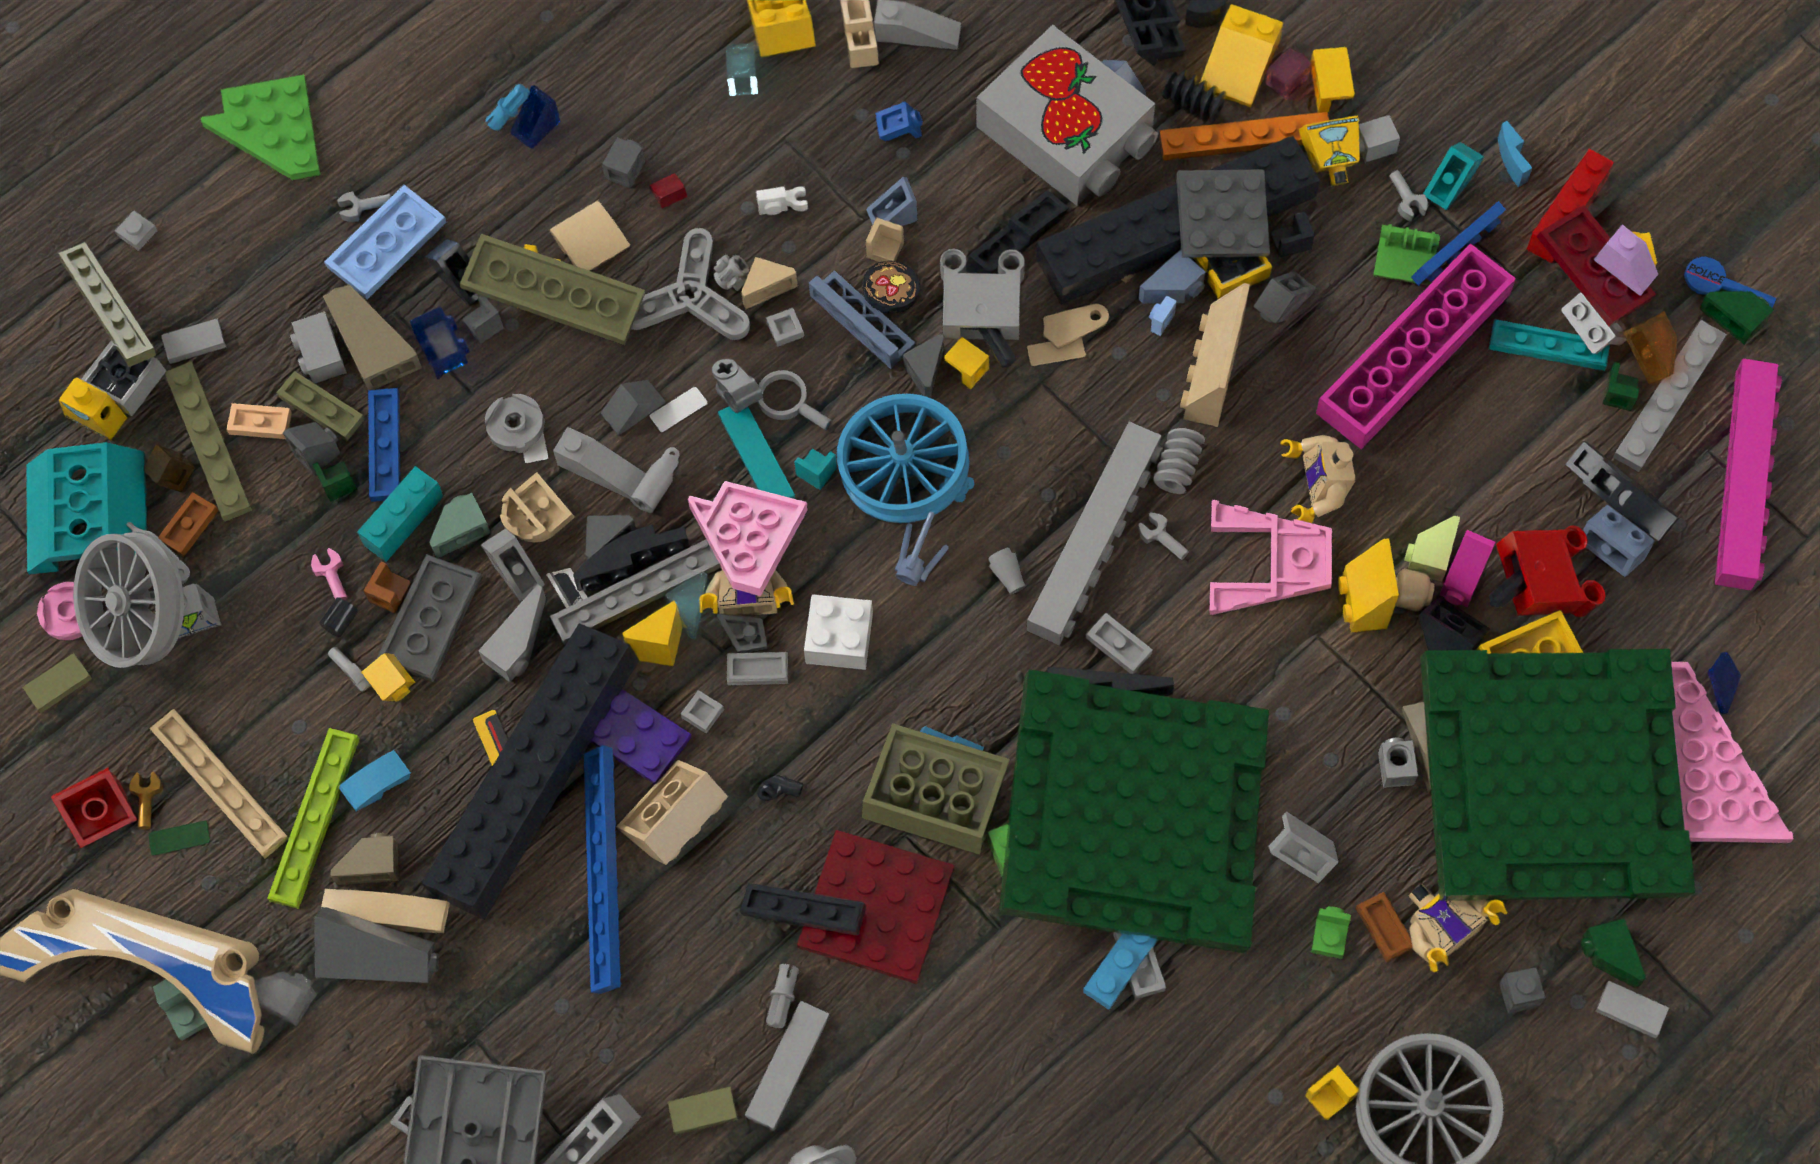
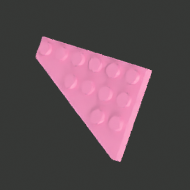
M1671 662L1676 709L1672 714L1684 828L1689 830L1690 841L1791 843L1793 840L1792 831L1789 832L1778 814L1779 810L1775 803L1768 798V792L1756 772L1750 769L1742 755V749L1732 739L1731 731L1720 713L1714 710L1706 696V690L1696 680V674L1688 662Z

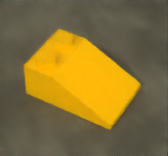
M1231 4L1220 27L1200 83L1206 80L1207 91L1215 85L1217 86L1215 95L1218 96L1222 91H1226L1225 99L1251 107L1280 43L1283 22Z
M1389 538L1382 539L1345 565L1343 575L1338 578L1339 592L1341 595L1345 594L1346 604L1343 605V617L1345 623H1350L1351 632L1388 628L1399 596Z
M1561 610L1487 641L1476 649L1487 650V653H1583Z

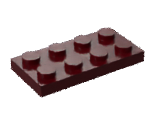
M1584 205L1538 234L1537 238L1609 327L1655 297L1656 293L1650 286L1647 287L1641 296L1594 260L1611 238Z

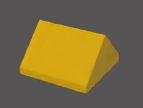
M672 601L622 633L625 643L630 644L639 661L674 666L683 628L677 604L675 601Z

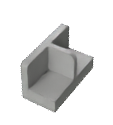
M1286 812L1282 816L1285 829L1269 845L1270 853L1319 883L1339 862L1334 842Z

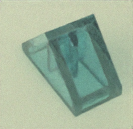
M701 572L665 594L667 604L675 601L677 604L682 627L691 639H696L702 617L699 598L705 594L709 585L707 573Z

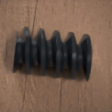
M1184 69L1179 75L1177 72H1174L1165 85L1162 98H1171L1172 103L1175 105L1181 103L1182 109H1190L1191 114L1195 116L1200 114V118L1203 121L1210 118V124H1212L1224 106L1226 91H1222L1216 96L1217 86L1213 85L1207 91L1206 80L1196 85L1197 75H1193L1187 80L1188 70Z

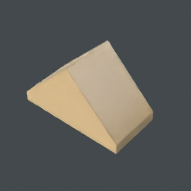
M755 257L741 291L745 309L798 287L794 268Z

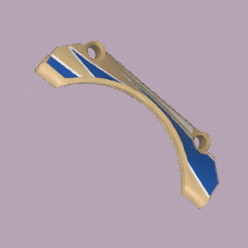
M75 889L54 897L49 901L46 913L39 911L32 913L0 937V975L26 982L37 972L52 963L79 956L99 955L129 960L158 973L186 995L200 1012L219 1043L252 1054L258 1051L262 1043L264 1027L260 1025L261 1010L254 979L247 975V971L257 964L259 952L254 944ZM65 902L69 904L70 911L66 908ZM236 954L242 957L243 965L238 962Z

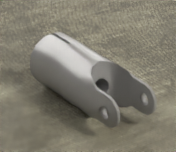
M668 448L663 456L651 465L631 496V502L639 509L652 513L672 483L673 472L678 465L679 451L676 448Z

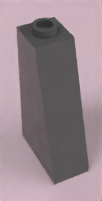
M322 907L314 917L316 978L428 983L433 973L438 972L439 954L434 953V942L329 907Z

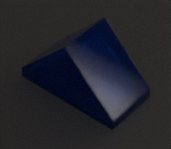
M531 85L529 95L524 101L510 133L529 148H534L560 122L556 101L537 86Z

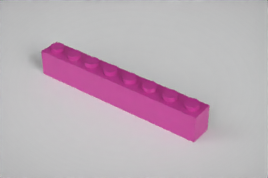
M1742 359L1736 370L1715 585L1752 590L1756 582L1761 581L1763 577L1764 563H1760L1761 553L1765 552L1767 536L1762 534L1763 526L1767 525L1769 519V509L1765 508L1766 499H1769L1772 489V482L1768 481V472H1772L1774 465V455L1770 454V448L1774 446L1777 436V429L1772 427L1773 419L1776 420L1779 412V402H1775V395L1779 393L1782 376L1777 375L1778 364Z

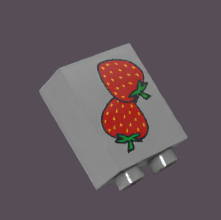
M1054 25L1046 30L976 97V127L1076 206L1091 192L1095 193L1098 197L1105 195L1113 187L1120 175L1118 166L1129 155L1136 160L1144 157L1158 137V132L1153 129L1155 103Z

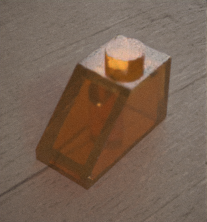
M1665 311L1644 319L1623 332L1649 384L1674 374L1678 337Z

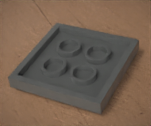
M1264 169L1179 170L1177 172L1182 258L1264 257L1270 254Z

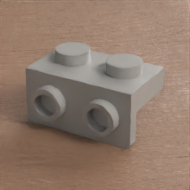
M1581 292L1561 309L1584 343L1594 354L1599 353L1608 344L1620 346L1629 339L1624 332L1626 328L1621 320L1609 327Z

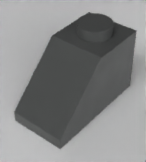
M1293 271L1272 278L1254 307L1260 311V315L1266 321L1277 324L1287 320L1317 288Z
M316 422L288 428L282 432L295 458L313 475H316V471L312 464L318 462L320 468L323 469L340 454L336 444L338 441L336 435L328 427L323 430Z

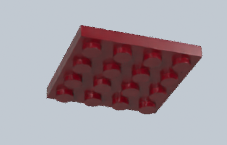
M836 830L814 894L864 902L866 910L859 936L803 926L797 947L918 984L953 875L954 865Z

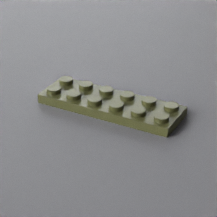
M484 234L480 235L460 282L461 289L623 345L627 341L645 296V290Z

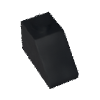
M446 239L425 256L441 280L467 305L470 306L478 299L477 296L479 294L461 289L460 282L470 258L458 242Z

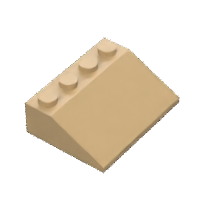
M1244 283L1213 302L1210 305L1208 315L1202 314L1199 331L1204 332L1202 340L1196 339L1193 356L1198 358L1196 366L1190 365L1186 382H1190L1191 386L1189 391H1183L1180 404L1181 408H1185V420L1216 427L1219 425L1242 330L1250 284Z

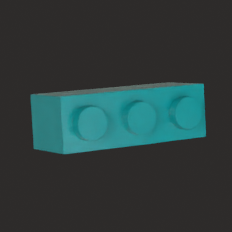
M415 466L357 531L363 545L387 562L444 497L438 482Z

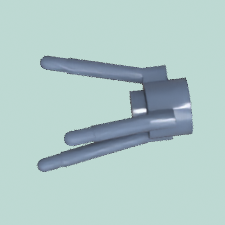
M929 512L914 550L907 558L912 524L908 523L906 525L899 561L895 567L897 572L895 576L906 584L917 586L919 581L925 582L928 574L949 549L947 545H944L925 568L923 567L924 561L918 558L931 526L934 512Z

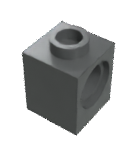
M617 137L602 163L605 179L631 188L645 163L643 147L633 140H623Z

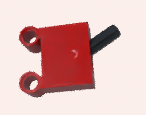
M1574 525L1568 526L1564 530L1510 532L1496 544L1507 580L1489 594V599L1491 600L1489 604L1500 609L1513 599L1518 616L1547 615L1561 610L1562 614L1572 613L1577 617L1586 616L1601 605L1606 597L1603 587L1594 580H1587L1579 585L1571 558L1587 546L1588 539L1585 532Z

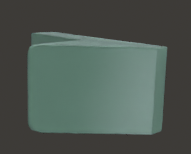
M164 980L153 986L158 1005L165 1011L181 1041L208 1026L192 1002L171 982Z

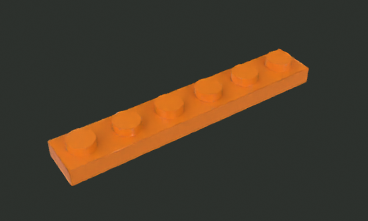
M1327 112L1160 130L1159 139L1163 160L1259 150L1292 135L1299 145H1304L1299 129L1306 124L1329 121Z

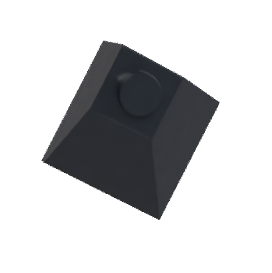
M1438 596L1419 616L1428 650H1476L1490 630L1489 627L1449 603L1441 596Z

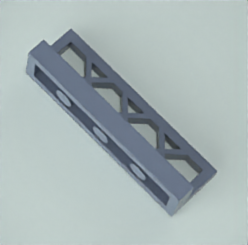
M835 270L824 280L816 276L809 282L810 297L890 369L903 358L904 353L915 348V342L883 313L871 307L864 296ZM836 282L843 289V296H839L829 286ZM848 303H859L863 307V314H859ZM868 321H879L883 325V332H879ZM888 339H899L905 345L898 350Z

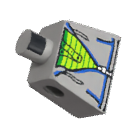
M197 584L183 587L184 616L178 638L220 626L221 622L214 598Z

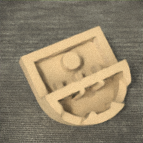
M537 472L515 491L510 488L502 499L503 506L500 518L503 525L515 537L524 541H546L575 518Z

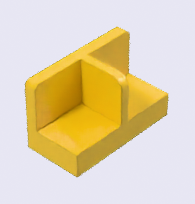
M1346 47L1313 50L1310 66L1318 113L1329 112L1332 100L1352 99L1354 97L1348 51Z

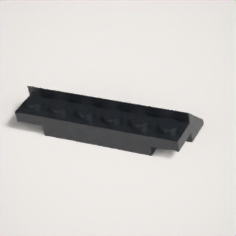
M1115 0L1136 53L1155 66L1157 60L1182 57L1186 49L1177 29L1180 19L1172 0Z

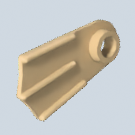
M1091 304L1045 316L1043 318V336L1058 349L1103 327L1109 319L1108 310L1103 305ZM1094 314H1097L1101 318L1097 321H1094L1090 317Z

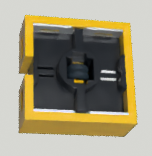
M1266 256L1194 258L1197 265L1205 272H1208V283L1218 299L1244 283L1252 286L1269 278L1272 269Z

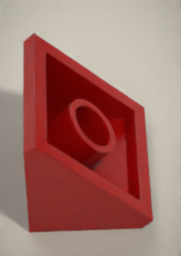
M109 768L51 796L80 848L137 820L120 781Z

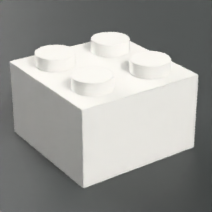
M812 595L804 646L806 664L866 670L873 617L872 600Z

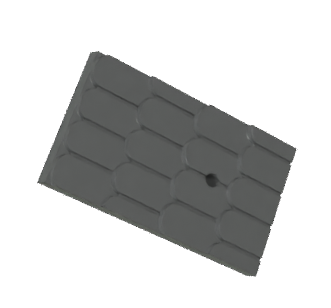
M419 1055L404 1164H536L546 1091V1071Z

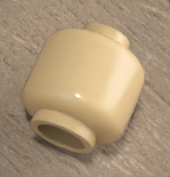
M1402 569L1396 577L1399 596L1395 606L1412 611H1420L1424 606H1429L1433 597L1434 583L1430 582L1428 574L1410 569Z

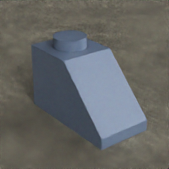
M1179 250L1140 286L1139 300L1142 303H1162L1167 295L1176 300V303H1184L1191 296L1193 298L1198 296L1205 286V271L1192 259L1182 258L1181 250Z

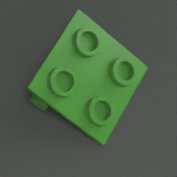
M1389 224V226L1382 225L1373 276L1415 283L1411 276L1436 255L1440 240L1439 234H1435V232L1418 231V229L1410 230L1409 227H1406V229L1393 227L1392 224ZM1426 279L1421 284L1429 286L1431 282Z

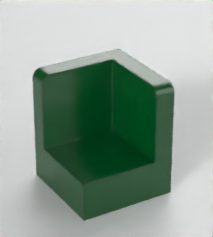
M1614 362L1608 376L1602 404L1631 411L1638 397L1639 388H1637L1639 380L1636 377L1618 373L1620 363Z
M344 461L323 471L318 462L312 464L330 502L357 490Z

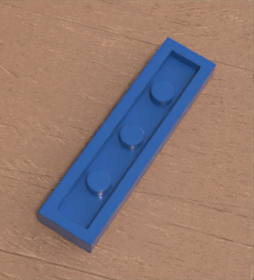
M1498 201L1411 276L1415 283L1419 286L1426 279L1432 282L1444 271L1441 268L1444 263L1447 262L1450 265L1460 255V250L1464 246L1467 247L1470 243L1474 246L1482 239L1479 234L1484 229L1489 233L1499 225L1501 220L1498 217L1506 210L1503 205Z
M398 388L368 390L369 498L371 502L385 501L401 483L400 395Z

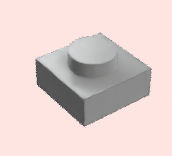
M135 211L115 230L118 237L138 251L158 231L154 224Z
M793 308L766 318L767 325L777 347L804 337V331Z
M698 690L682 711L681 717L707 734L724 708L723 705Z

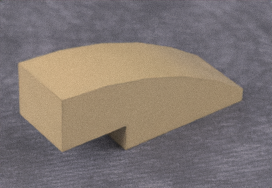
M840 0L851 68L879 65L869 0Z

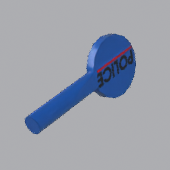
M1697 257L1685 269L1684 277L1686 284L1698 294L1707 295L1709 292H1718L1720 289L1726 291H1751L1756 296L1764 298L1770 307H1773L1776 298L1726 278L1723 266L1713 258Z

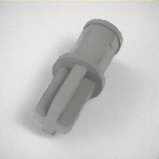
M781 964L779 966L775 989L770 992L772 1001L766 1020L767 1024L773 1028H783L785 1026L790 1003L795 1000L793 991L797 975L799 974V969L795 966H792L788 978L789 965Z

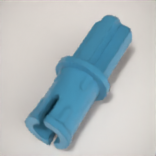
M518 84L506 98H501L498 101V106L486 118V122H489L488 126L493 130L499 131L509 118L515 117L518 114V108L527 99L529 90L522 84Z

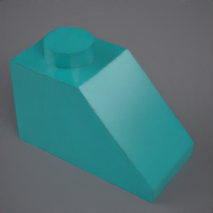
M1462 142L1451 146L1423 194L1426 198L1447 210L1471 181L1484 156Z

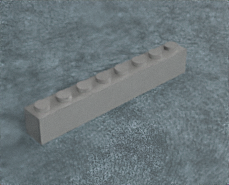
M1128 422L1027 620L1028 632L1059 646L1064 637H1070L1076 623L1073 621V618L1077 611L1082 613L1088 601V596L1085 594L1089 586L1093 588L1096 586L1101 575V571L1098 569L1102 561L1108 562L1114 548L1111 543L1115 536L1118 538L1121 536L1125 528L1126 521L1123 519L1127 511L1132 513L1139 499L1136 493L1139 487H1146L1151 472L1148 470L1151 464H1157L1163 452V447H1160L1161 435Z

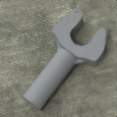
M1399 170L1392 172L1390 178L1403 199L1398 207L1399 214L1406 220L1412 221L1414 214L1410 206H1416L1421 215L1425 216L1428 204L1426 196L1424 194L1414 195Z
M354 192L345 193L337 199L339 206L353 207L350 210L340 211L341 219L348 222H358L364 210L381 207L391 196L386 194L359 199L354 195Z
M1149 513V521L1157 529L1149 530L1144 524L1139 523L1138 531L1141 539L1146 544L1152 541H1159L1180 560H1183L1189 551L1166 532L1167 519L1161 514Z
M337 647L329 650L328 656L344 671L362 693L371 686L358 666L352 663Z

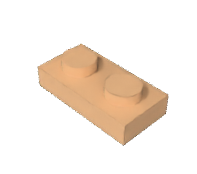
M232 403L227 431L229 435L286 439L282 432L289 428L292 412L290 408Z

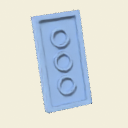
M403 185L324 261L325 265L348 285L350 284L365 299H369L447 223L446 219L431 205Z

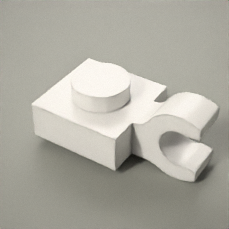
M785 187L756 191L760 215H776L781 211H788L787 206L792 207L796 211L808 209L807 200H796L798 197L806 196L805 187H796L785 191Z

